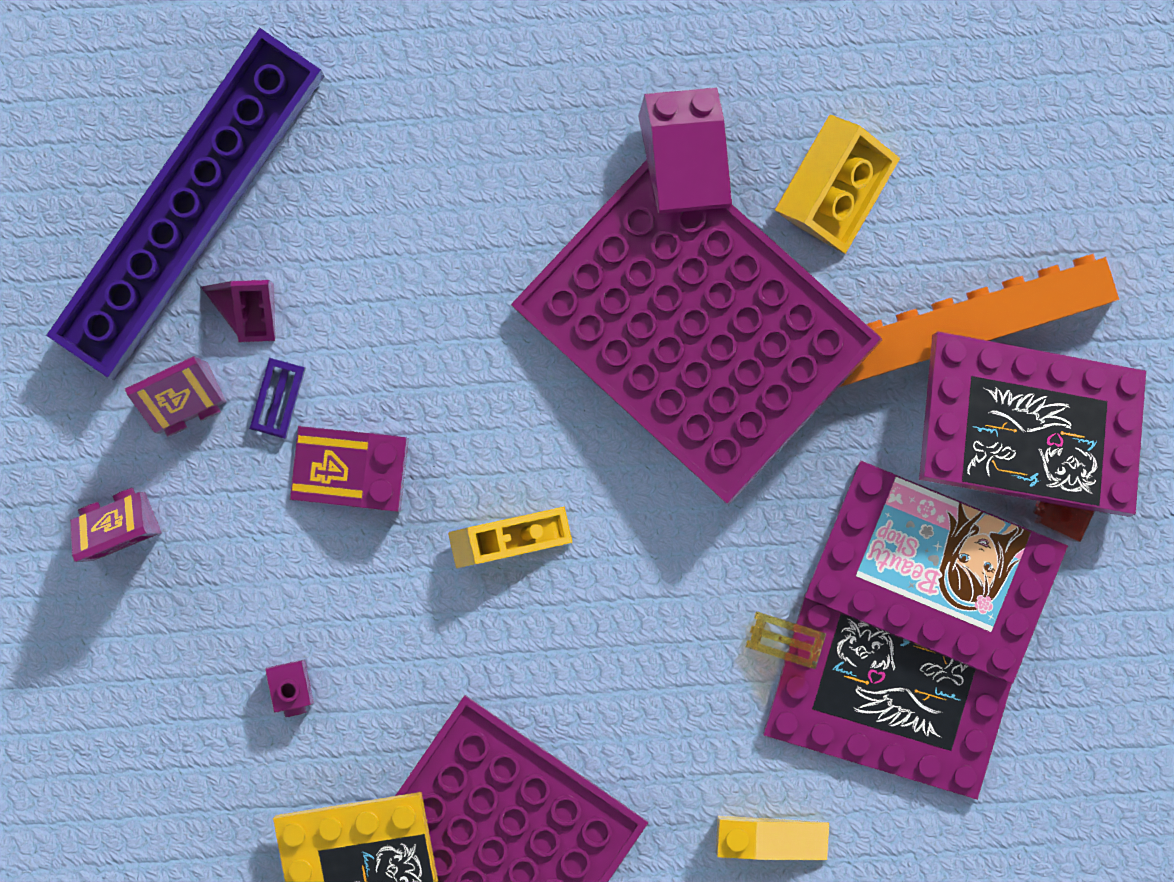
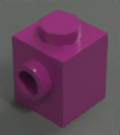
M305 659L265 668L274 713L284 711L285 717L307 713L306 706L312 705L314 699Z

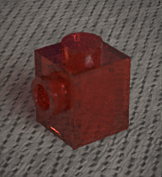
M1037 501L1033 513L1038 515L1034 522L1035 524L1073 542H1081L1095 512Z

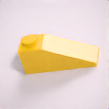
M565 506L448 532L456 569L573 543Z
M718 815L715 853L717 857L827 860L829 822Z

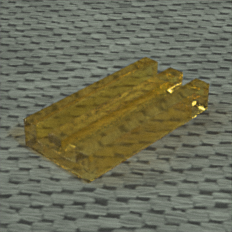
M756 611L754 619H757L755 626H751L750 633H752L751 640H747L745 647L816 669L826 633ZM766 622L814 637V645L765 630ZM765 637L811 652L810 658L807 659L760 644L761 638Z

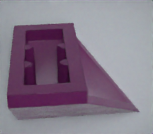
M270 280L229 281L201 286L202 290L238 336V342L275 341L274 284Z

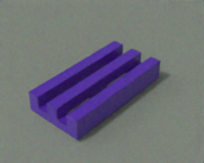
M269 358L249 429L284 439L287 438L306 370L305 367ZM275 367L282 370L265 426L261 425L260 421ZM292 371L295 372V376L279 430L274 428L289 372Z

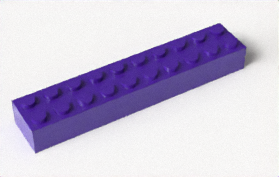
M259 27L46 336L105 377L115 380L325 77L322 70Z

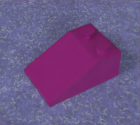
M717 87L644 94L638 118L658 214L731 207L732 197L725 123Z

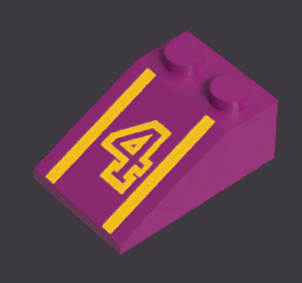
M195 356L125 388L127 396L154 433L161 434L165 432L167 437L187 428L185 422L199 416L200 421L217 415L221 412L219 406L226 403L208 362Z
M298 426L290 500L401 512L409 438Z
M130 488L113 495L114 502L100 507L99 502H95L78 509L80 516L70 520L72 556L74 561H95L161 534L162 532L146 493H135L134 489Z

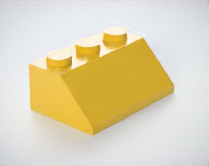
M829 114L775 211L796 227L846 254L899 162L900 157L860 125Z

